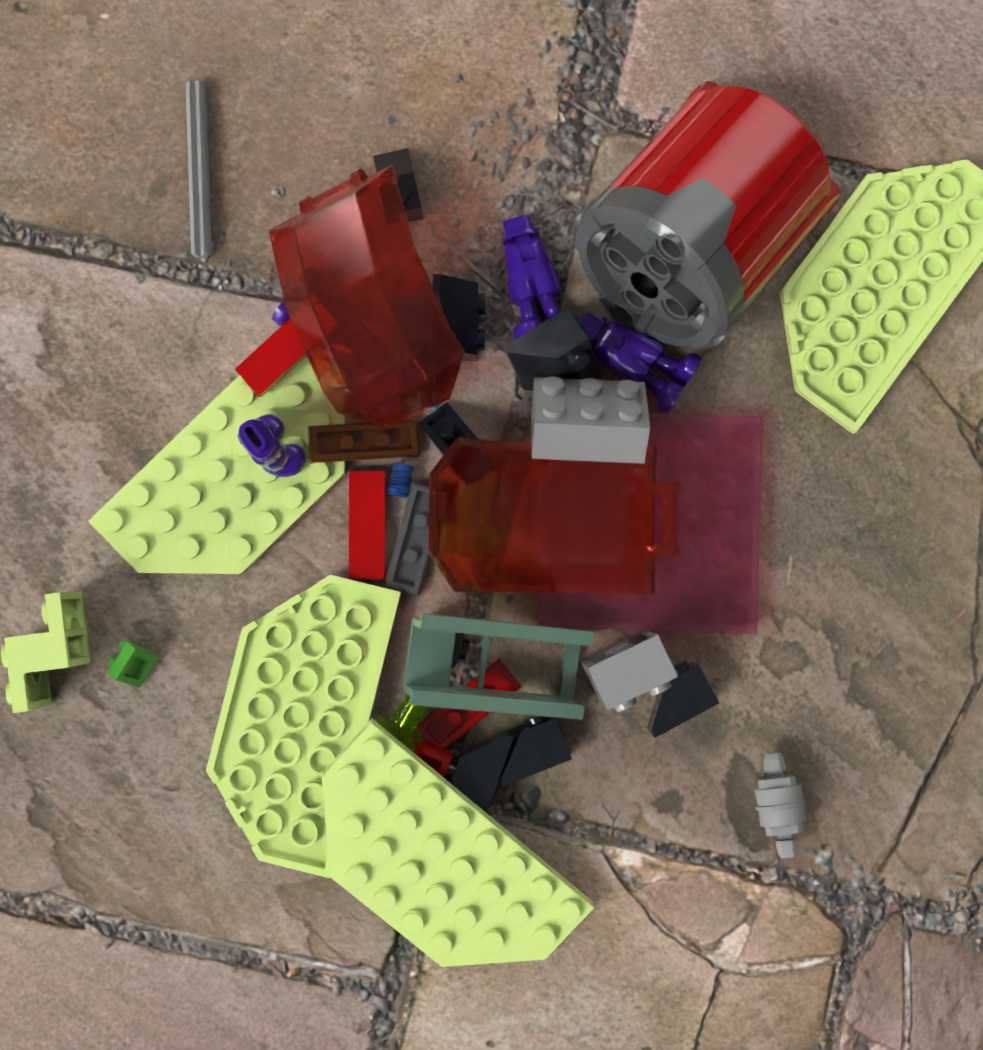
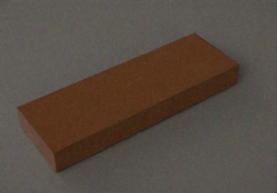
M417 420L307 427L310 464L420 456Z

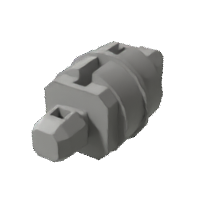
M780 752L767 753L764 756L763 762L764 772H768L769 777L758 778L759 787L755 788L757 802L755 810H758L760 826L765 827L766 836H778V839H775V843L780 857H797L798 839L793 837V834L804 832L803 823L807 822L805 810L807 800L803 798L801 783H796L795 774H783V770H787L783 755Z

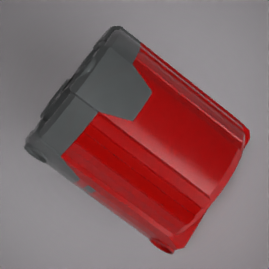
M706 81L690 94L678 112L597 199L591 200L572 224L574 227L573 242L575 249L578 250L583 269L599 294L598 300L610 312L615 322L637 333L647 334L649 337L666 344L705 350L714 345L717 347L737 324L741 315L802 242L839 202L838 198L841 192L839 186L831 180L828 162L817 138L802 119L791 109L775 98L754 89L739 86H719L715 82ZM637 272L643 273L632 285L631 281ZM658 290V295H657V297H656V298H652V296H653V295L656 293V291Z

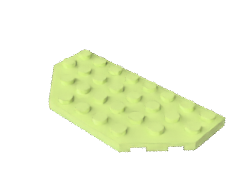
M967 159L939 166L926 165L906 168L898 172L867 174L779 292L795 392L852 434L857 433L983 261V170Z
M316 347L262 397H258L239 375L88 522L138 573L244 574L346 475V462L310 464L307 427L347 424V372L330 355ZM263 415L278 417L285 427L281 442L284 444H296L304 450L306 454L304 468L301 472L291 477H278L266 472L261 465L253 461L250 454L240 443L238 432L241 424Z
M329 575L309 589L297 594L274 608L271 612L242 628L206 772L213 784L217 785L226 801L227 808L239 828H242L252 845L251 849L259 861L330 878L322 775L324 770L371 719L402 592Z
M373 718L324 770L322 786L330 877L441 967L545 960L594 909L591 899Z

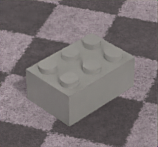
M555 376L546 378L534 377L531 408L532 459L645 464L650 432L645 382H635L632 380L608 381L594 378L564 379Z
M646 630L580 660L598 700L607 710L615 708L616 712H621L637 704L635 697L650 692L651 696L668 690L672 687L670 681L678 677L659 635Z

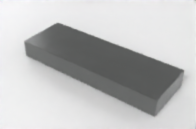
M412 482L384 587L417 596L420 595L447 491Z

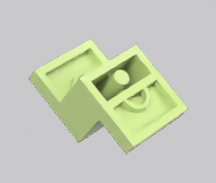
M82 591L45 594V602L42 604V618L44 623L48 625L49 632L4 638L5 645L1 649V658L4 667L8 668L9 683L6 685V699L12 705L13 713L31 711L52 704L48 670L91 663Z

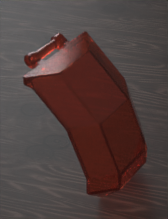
M392 165L370 177L367 176L363 169L351 173V178L314 198L308 196L299 201L300 214L269 230L285 308L322 391L338 414L386 428L449 400L465 352L447 321L414 246L398 187L399 176Z
M458 437L430 472L428 553L454 592L655 594V557H680V546H677V494H681V482H656L657 446L647 445L645 464L532 459L531 443ZM655 494H663L662 546H654Z

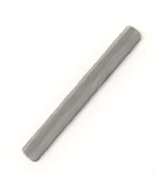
M192 80L186 83L191 254L195 258H209L212 255L207 87L203 81Z

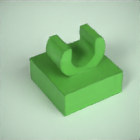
M120 641L118 646L122 650L116 659L111 657L108 659V664L111 668L107 673L116 681L140 688L159 656L149 649Z

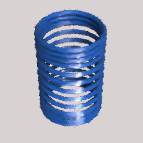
M394 462L393 469L403 472H392L405 476L391 474L403 479L391 477V479L402 482L390 480V482L400 485L389 484L398 488L388 487L387 494L408 498L409 493L406 491H409L407 488H410L409 485L412 481L409 478H412L410 475H413L412 472H414L415 467Z

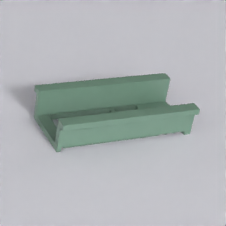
M421 613L420 618L412 617L403 691L410 696L409 704L415 706L583 720L585 705L574 700L580 646H592L594 632ZM456 633L483 635V639L480 640L482 650L477 688L449 686ZM489 637L563 643L564 652L558 695L483 689L488 648L491 646Z

